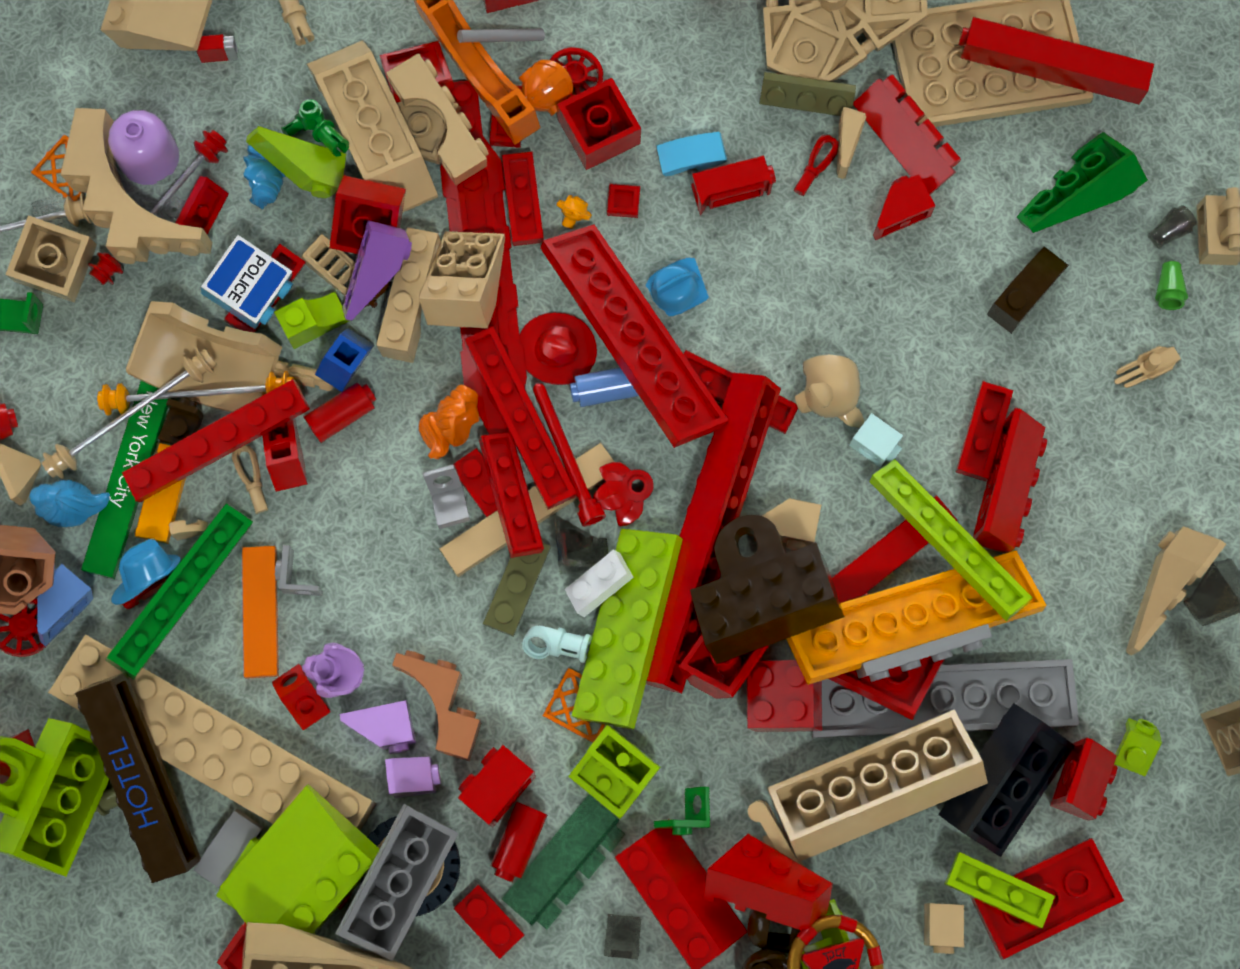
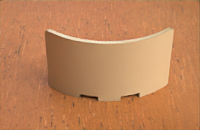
M151 301L128 361L126 372L160 389L186 371L183 366V356L190 359L196 356L195 348L197 347L200 352L206 349L217 363L213 367L216 374L208 371L204 373L203 383L195 381L191 376H188L167 392L265 385L269 373L275 370L282 346L262 333L243 331L225 326L223 332L208 327L209 320L193 314L175 303ZM266 392L185 397V399L232 413L265 395Z

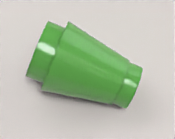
M1168 261L1162 264L1155 299L1158 301L1159 307L1165 310L1180 309L1188 299L1181 264L1176 261Z

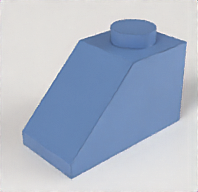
M63 564L54 571L53 586L37 597V631L40 642L45 647L93 600L91 588Z

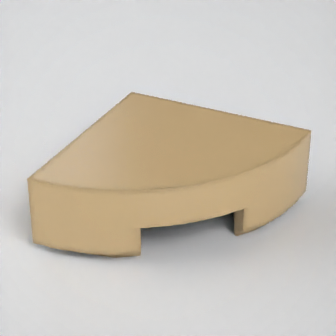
M185 520L169 523L170 533L177 541L202 535L208 527L207 522L203 520L187 525Z

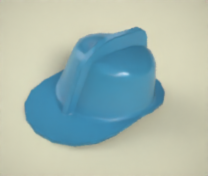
M685 258L663 267L654 273L645 285L650 291L653 301L668 316L682 314L709 298L695 258Z
M148 539L130 548L120 560L119 571L123 583L113 593L111 602L115 605H120L130 601L151 584L174 571L181 562V558L178 555H168L155 539Z

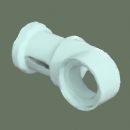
M534 626L528 630L523 639L522 647L524 652L534 659H544L548 655L555 657L565 655L578 658L581 663H586L592 635L580 636L568 633L564 628L560 627L557 630L545 626ZM539 637L543 639L547 647H536L532 643L531 638Z

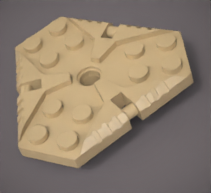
M766 0V7H763L767 69L777 74L834 82L840 76L865 61L867 54L873 50L880 51L886 45H889L895 39L926 20L928 17L927 0H789V5L778 6V0ZM863 33L867 40L860 45L856 37Z

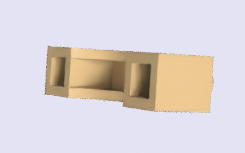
M418 53L388 71V81L405 108L414 106L425 107L437 113L444 121L447 134L443 145L438 151V158L456 186L487 167V158L485 156L489 153L480 138L474 140L469 132L472 126L463 112L458 114L452 106L455 100L446 86L441 88L435 77L438 76V73L429 59L424 62Z
M407 227L406 233L409 241L412 243L408 260H403L400 270L394 276L376 346L382 357L413 363L421 335L422 307L419 296L441 240L438 233Z

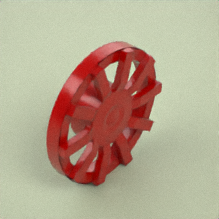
M576 47L564 48L556 52L550 59L559 63L567 70L572 79L576 94L581 93V86L585 90L591 88L585 81L597 82V84L603 82L602 66L598 59L589 51ZM571 55H580L581 58L579 61H573ZM566 56L568 63L564 65L558 59ZM585 58L593 65L586 68L583 64ZM596 69L598 77L587 76L590 71Z
M35 598L29 604L37 605V599ZM27 604L22 609V613H17L12 618L0 613V620L9 623L8 626L0 627V633L10 631V634L2 642L0 641L1 651L11 656L27 657L39 653L46 648L41 642L37 644L33 638L36 633L38 634L37 619L34 618L37 615V607L29 614L27 613ZM13 638L17 640L16 650L6 646ZM29 640L33 647L22 650L23 641Z

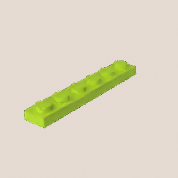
M895 459L872 475L869 482L1005 621H1008L1030 603L1033 597Z

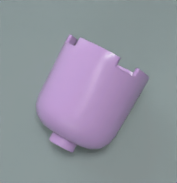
M132 110L122 114L113 122L109 130L108 143L120 170L130 181L141 185H154L157 181L164 179L174 172L179 162V149L166 125L155 114L145 110Z

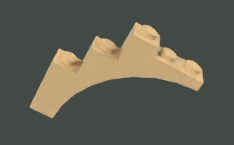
M75 108L60 175L73 190L87 193L83 211L96 226L110 228L106 247L116 260L125 264H134L135 261L147 262L150 251L157 254L181 252L188 256H197L199 253L210 254L213 242L203 228L179 225L159 218L139 206L127 194L116 168V160L108 143L109 130L114 121L105 109Z

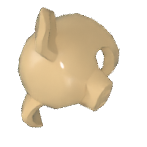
M830 354L816 356L804 361L803 373L806 376V387L804 391L795 396L800 412H813L824 418L838 417L850 427L861 428L864 424V418L861 411L856 407L860 395V379L857 365L849 358Z

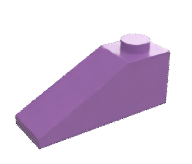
M368 220L342 307L345 320L352 321L400 270L403 260H408L412 243L409 241L405 229Z

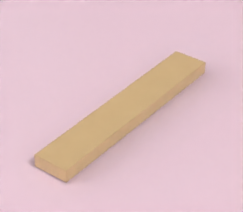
M601 443L575 459L588 491L605 481L599 468L614 462ZM536 486L528 490L537 524H540L578 499L575 497L547 510ZM498 510L440 548V552L457 577H460L507 546Z

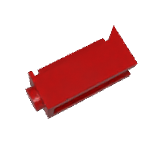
M763 155L693 173L692 179L694 183H691V188L701 216L707 206H709V209L760 197L763 196L764 191H766L767 195H770L772 185L776 183V178L772 165L767 166Z

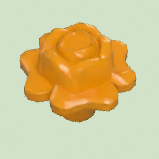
M569 195L565 201L559 200L556 204L557 207L562 209L561 211L565 216L562 225L569 229H573L576 221L590 220L592 216L587 211L588 203L577 196Z

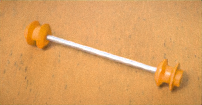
M284 371L282 378H276L274 372H270L266 378L265 385L165 392L155 400L253 392L268 393L292 379L295 380V377H290L288 371ZM118 383L116 390H111L108 384H104L102 391H98L97 402L99 409L104 410L107 416L112 414L113 409H118L122 415L128 410L131 401H142L151 394L129 395L127 388L122 383Z

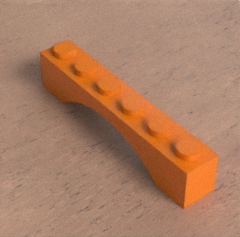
M413 0L421 18L512 142L517 144L539 130L541 127L535 109L521 90L500 70L480 42L460 43L458 41V31L471 30L455 2L453 0Z

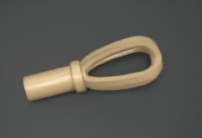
M245 445L232 452V460L238 475L245 483L246 490L250 494L255 513L258 514L267 511L268 507L261 489L263 486L260 482L261 475L257 455L249 445ZM242 452H248L250 455L254 474L253 482L247 478L240 463L239 456Z

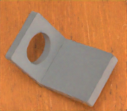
M449 465L423 473L424 480L432 496L438 528L443 529L470 521L464 488L455 466ZM437 477H451V480L448 483H434V480Z
M283 545L281 561L277 560L275 566V579L279 580V590L283 594L323 596V591L319 586L291 584L294 550L290 545Z

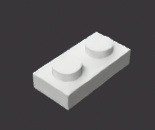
M613 549L565 588V591L577 614L585 617L634 577L622 555Z

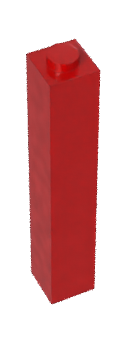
M976 17L972 18L969 28L963 27L958 42L959 46H963L961 59L1140 105L1149 90L1154 63Z

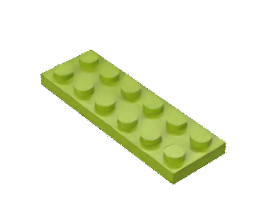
M621 528L615 550L622 555L634 578L600 606L571 715L573 718L634 730L683 540L680 536Z

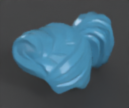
M249 145L247 148L249 156L243 157L247 166L243 175L249 181L252 189L250 202L263 210L265 206L276 201L283 185V178L286 176Z
M69 479L59 480L52 484L43 483L33 488L29 495L30 502L35 506V514L57 527H74L83 524L90 516L103 510L108 505L110 499L109 492L91 494V491L86 486Z

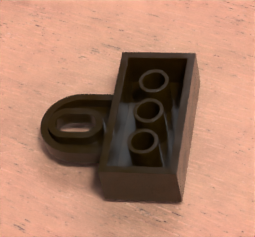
M760 515L741 516L723 527L715 542V555L722 578L690 590L705 646L717 664L845 617L827 563L817 543L815 542L786 553L776 526L769 519ZM745 534H754L758 545L756 553L750 557H743L738 545L740 538Z

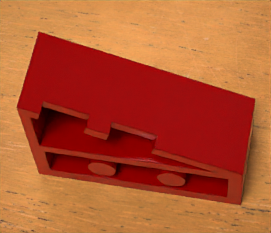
M747 834L707 869L703 899L714 902L715 898L734 903V909L745 912L746 908H750L767 914V920L804 930L809 929L818 918L827 915L833 883Z

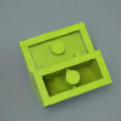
M608 724L568 777L621 819L651 782L661 766Z

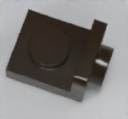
M179 398V401L168 399L166 405L170 410L158 439L161 442L173 445L197 432L204 415L197 408L198 404L185 398Z

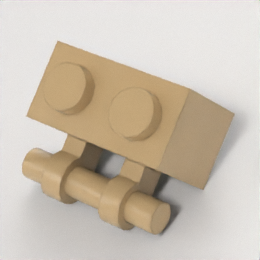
M1232 187L1226 189V196L1205 195L1197 205L1199 264L1237 265L1240 262L1239 188Z

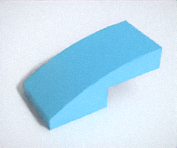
M720 132L688 136L657 145L662 174L664 176H672L696 168L698 171L728 162Z

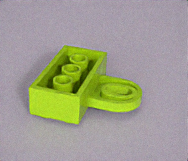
M48 718L35 747L14 738L0 736V761L6 763L11 770L9 779L5 783L0 784V813L4 814L0 823L1 853L42 870L67 877L109 781V778L104 773L103 761L99 751L92 743L91 732L73 723Z

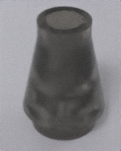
M1184 205L1178 208L1173 207L1154 230L1148 234V238L1157 249H1160L1164 245L1191 233L1193 227L1197 225L1196 218Z

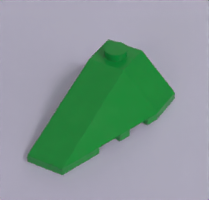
M1105 132L1100 133L1077 150L1071 157L1076 162L1072 168L1066 173L1059 170L1053 177L1056 180L1055 186L1051 190L1040 191L1019 213L1017 219L1032 233L1122 200L1148 181L1135 153Z

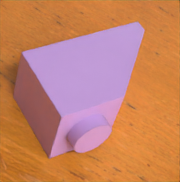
M406 700L339 714L341 722L381 749H389V754L408 751L409 744L416 743L410 708Z
M430 757L385 759L388 791L394 798L436 793L435 785L441 784L439 765L432 764Z

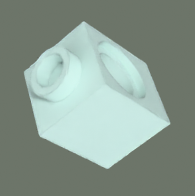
M871 413L855 434L849 446L881 468L885 461L890 463L902 450L898 443L903 435Z

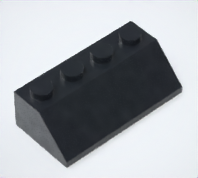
M1013 703L979 753L983 760L988 783L947 800L938 815L959 831L1001 857L1075 745L1042 720Z

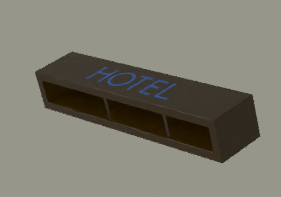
M124 672L95 682L75 692L78 699V708L86 719L91 732L92 743L99 751L103 761L104 773L111 781L116 794L117 805L124 813L129 826L130 837L136 843L141 855L142 867L148 873L151 883L188 872L200 862L201 857L127 673Z

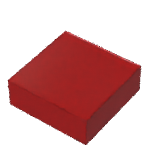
M610 184L607 216L638 218L640 186Z

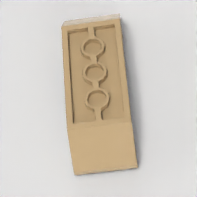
M362 40L308 63L307 66L319 91L322 92L342 136L349 142L348 149L362 179L406 189L403 212L438 198L422 154L372 51Z

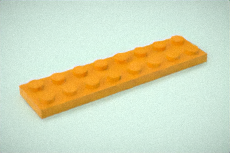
M1016 550L993 558L1033 598L1028 605L1008 621H1005L955 569L840 603L845 617L792 636L786 640L809 685L860 669L861 664L950 635L986 624L991 628L1042 612L1047 605Z

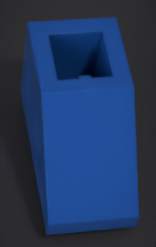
M347 328L338 336L325 354L315 375L343 392L373 349L374 344Z

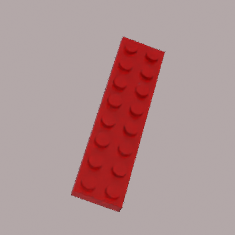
M595 224L543 240L540 249L674 448L717 431L729 421Z

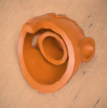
M540 60L534 63L518 78L522 82V93L535 111L548 112L551 116L557 112V104L570 98L573 93L572 79L567 70L552 60Z

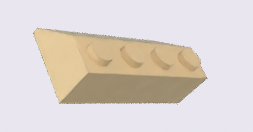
M1240 700L1200 714L1227 776L1240 774Z

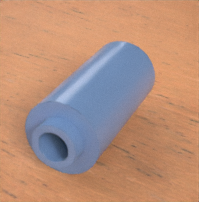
M620 367L575 376V383H570L573 402L579 401L580 407L639 396Z

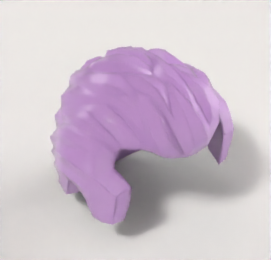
M327 643L324 645V651L321 654L306 658L302 670L306 673L305 676L315 682L316 692L321 697L332 698L350 694L362 683L365 670L364 664L354 651L338 643Z

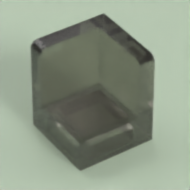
M608 914L604 956L638 960L641 930L640 917Z

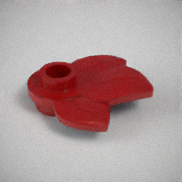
M620 462L605 464L599 470L606 482L596 490L593 499H596L597 503H601L604 510H616L618 525L627 526L637 520L642 514L644 500L653 492V479L646 471L640 469L630 470ZM637 479L642 480L644 484L643 489L639 492L632 489V482Z

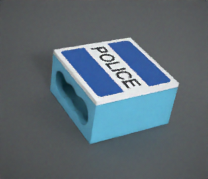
M237 235L201 286V294L256 330L260 323L266 325L276 309L271 306L278 297L284 299L292 288L293 283L290 282L292 271Z

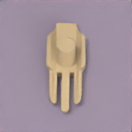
M1158 346L1139 355L1137 360L1119 368L1116 372L1117 375L1138 366V369L1115 379L1114 382L1115 384H1120L1141 373L1143 376L1124 384V387L1129 388L1147 379L1152 380L1171 371L1175 363L1180 361L1181 358L1174 346L1169 348Z

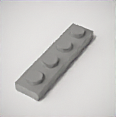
M988 624L864 662L856 672L858 678L869 676L870 681L873 682L889 677L888 669L900 666L902 672L920 667V659L929 656L932 657L933 662L952 657L951 650L961 646L964 653L984 647L981 640L992 637Z

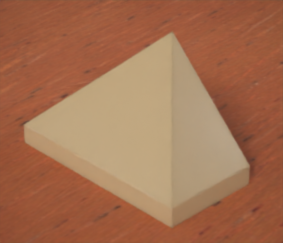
M0 444V477L10 499L20 506L27 501L41 463L39 459Z

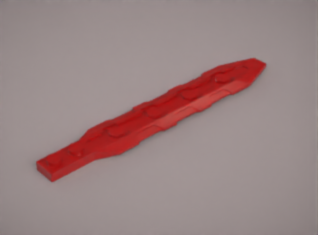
M468 81L453 82L454 89L449 91L455 100L454 103L461 107L460 113L463 112L472 126L469 132L474 140L480 138L489 154L485 156L487 158V167L456 186L441 164L443 197L446 198L449 230L450 232L505 234L496 307L488 328L494 326L525 388L527 372L524 347L520 343L516 310L519 307L517 288L513 284L509 250L512 246L510 229L506 225L503 200L505 186L502 161L483 137L478 94ZM460 327L463 348L460 354L464 385L476 391L478 395L477 408L479 416L488 434L509 432L464 340L487 328Z

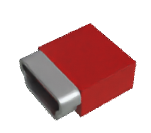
M223 34L201 37L198 50L196 51L201 63L238 60L236 54L238 49L234 36L224 37Z

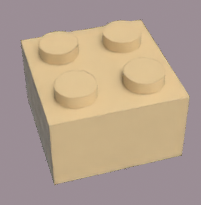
M28 215L5 275L16 283L75 302L87 273L88 263L92 260L97 244L89 236Z

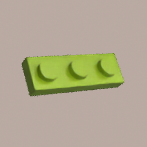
M957 852L944 883L953 889L1038 928H1043L1055 898L1054 895L961 852Z

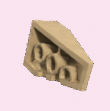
M1184 526L1175 533L1172 531L1167 532L1158 544L1162 550L1155 558L1126 649L1129 655L1132 656L1138 653L1166 620L1167 615L1164 612L1166 610L1171 611L1187 595L1184 586H1190L1198 577H1202L1226 546V543Z

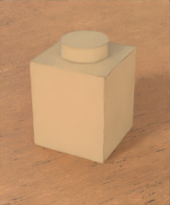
M924 904V945L933 946V953L954 954V947H964V905Z

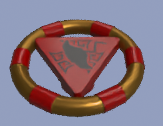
M827 915L818 918L809 929L801 930L796 935L789 951L787 969H801L800 961L809 969H858L864 945L866 946L871 969H884V961L880 945L867 927L856 919L847 916ZM837 928L854 933L859 937L802 954L805 946L819 932L825 929Z

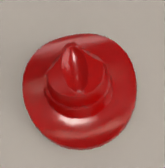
M556 312L542 314L529 321L520 333V343L524 347L526 371L542 382L553 385L575 383V376L590 373L597 357L595 337L590 328L575 316Z

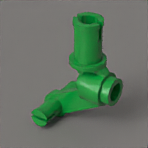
M313 99L303 101L300 104L298 114L295 115V120L281 127L283 134L291 137L302 129L304 131L313 130L312 137L314 140L322 142L336 157L342 156L337 147L343 153H346L349 148L348 140L335 130L331 120H325L321 105Z

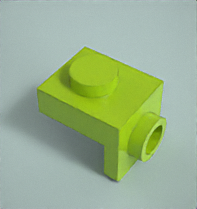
M1128 718L1125 724L1126 733L1115 753L1117 756L1114 764L1145 777L1162 744L1160 732L1153 723L1147 720L1138 719L1136 721Z

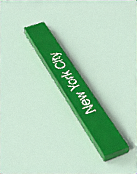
M140 381L136 395L152 394L158 388ZM168 399L154 400L128 419L106 492L110 494L108 505L98 514L81 568L83 572L111 579L116 578L120 560L139 502L135 501L122 472L154 455L159 440L158 437L168 411L166 405ZM134 401L133 407L141 401Z

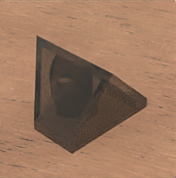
M554 514L560 575L584 573L608 554L607 538L598 539Z
M1230 558L1213 562L1190 598L1187 597L1183 601L1201 626H1206L1240 613V571Z

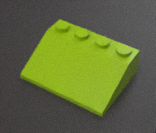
M308 784L222 883L220 888L246 925L247 922L284 924L316 934L366 876L380 849Z

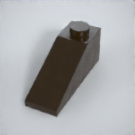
M1044 246L998 297L987 315L1012 334L1069 265Z

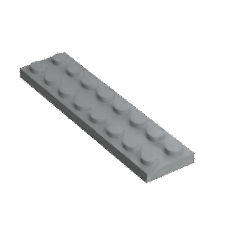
M1073 660L942 665L913 720L840 684L825 679L822 680V731H812V739L894 735L954 709L967 732L996 730L1002 717L1008 712L1013 703L1039 718L1051 728L1079 726Z

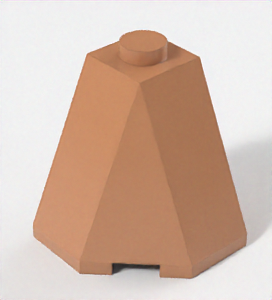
M0 525L1 614L16 615L28 603L46 592L54 584L56 552L35 528Z

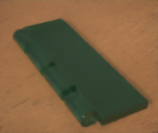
M588 795L525 870L522 879L519 878L502 900L531 926L538 922L547 930L562 912L553 901L558 898L567 906L584 886L575 877L577 872L580 871L585 877L590 879L606 859L596 849L602 845L611 853L626 835L616 826L620 820L592 796Z

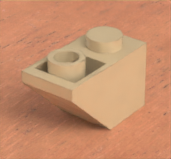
M789 498L762 516L769 519L776 526L782 542L786 543V548L797 550L815 542L821 505ZM748 534L749 536H754V541L756 542L755 535Z

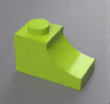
M335 292L311 300H304L302 297L274 311L293 349L350 321L345 320L342 310L343 306Z

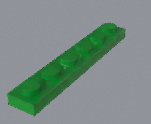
M226 503L106 657V661L121 672H126L134 680L252 526L253 521Z

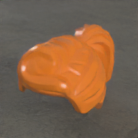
M463 384L458 385L450 392V395H447L444 400L440 401L437 412H429L421 418L419 433L423 441L431 449L428 454L430 459L439 460L447 455L450 444L453 447L463 445L469 437L471 426L479 422L478 395L473 389Z

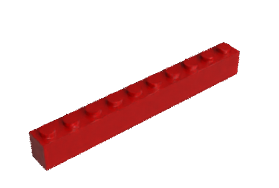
M734 372L730 385L727 387L722 411L729 421L713 433L701 472L697 478V485L691 503L687 508V515L679 534L683 540L646 681L647 685L680 694L683 692L687 679L678 666L702 634L690 590L720 578L721 572L715 555V542L723 527L730 521L740 517L781 388L766 376Z

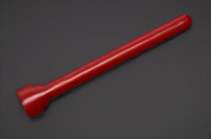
M537 383L533 386V392L566 472L577 492V498L580 503L578 505L579 512L577 513L583 527L602 521L606 514L601 503H597L596 499L591 498L547 390L542 383Z

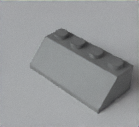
M403 804L335 934L393 961L458 833Z

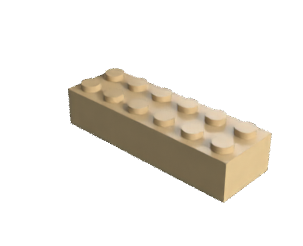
M954 709L767 787L795 856L798 862H801L983 786L988 782L983 760Z

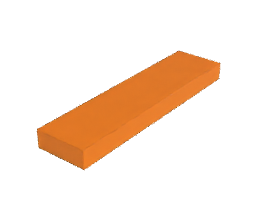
M275 546L242 548L244 678L279 677L277 580L275 579L277 549Z

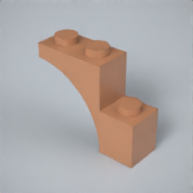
M406 650L405 655L396 653L392 666L395 670L401 671L418 681L427 690L435 705L438 717V740L435 749L440 753L470 761L482 723L479 719H475L477 713L459 707H457L456 713L451 711L462 678V674L456 671L457 665L443 660H438L437 664L424 661V655Z

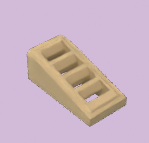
M843 107L839 119L837 177L841 179L846 178L866 120V113Z
M321 234L303 253L302 259L306 262L305 265L346 297L348 289L344 285L352 276L355 262L343 251L330 249V240ZM327 250V253L317 262L316 260ZM336 257L338 260L327 271L325 267ZM346 265L348 269L337 280L335 276Z

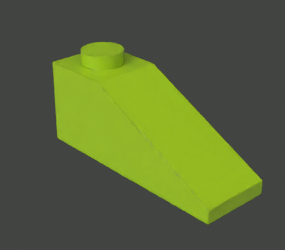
M260 126L247 135L246 142L300 189L311 192V195L317 198H328L337 192L344 175L345 153L340 152L342 156L336 157L326 147Z

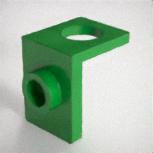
M27 292L26 301L0 299V331L38 334L43 303L33 292Z
M709 787L685 788V820L654 821V828L672 829V835H693L692 829L710 828ZM696 795L701 799V810L698 814L693 809V800Z

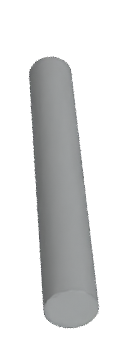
M543 29L459 30L457 33V39L460 43L543 41L545 38Z

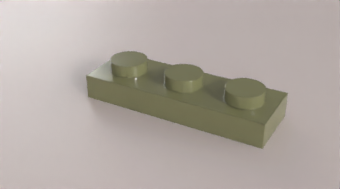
M764 72L759 104L841 116L843 107L852 109L856 85Z
M543 543L544 550L539 554L510 558L483 625L514 637L551 549L550 545Z

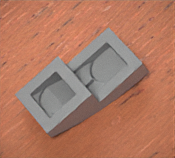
M234 810L205 851L194 871L220 889V886L228 877L249 841L254 837L259 838L264 827L240 810Z

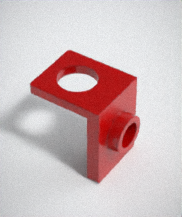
M297 664L272 681V685L280 700L302 730L307 729L331 712L305 676V672L300 664ZM297 676L292 684L283 687L287 680Z

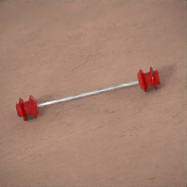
M214 130L210 133L203 131L202 133L205 138L203 142H193L195 151L199 156L150 213L156 216L203 160L209 163H219L216 155L219 152H228L225 147L227 142L219 133ZM98 252L97 255L100 261L96 265L88 263V266L92 269L89 275L103 286L107 282L113 285L114 282L111 277L114 273L123 274L122 266L114 256Z

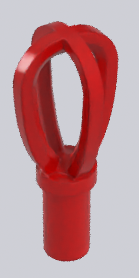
M822 135L817 140L810 154L808 165L795 186L794 192L804 196L814 179L833 161L839 146V142L834 137ZM825 143H831L833 148L829 154L814 168V162L821 147Z

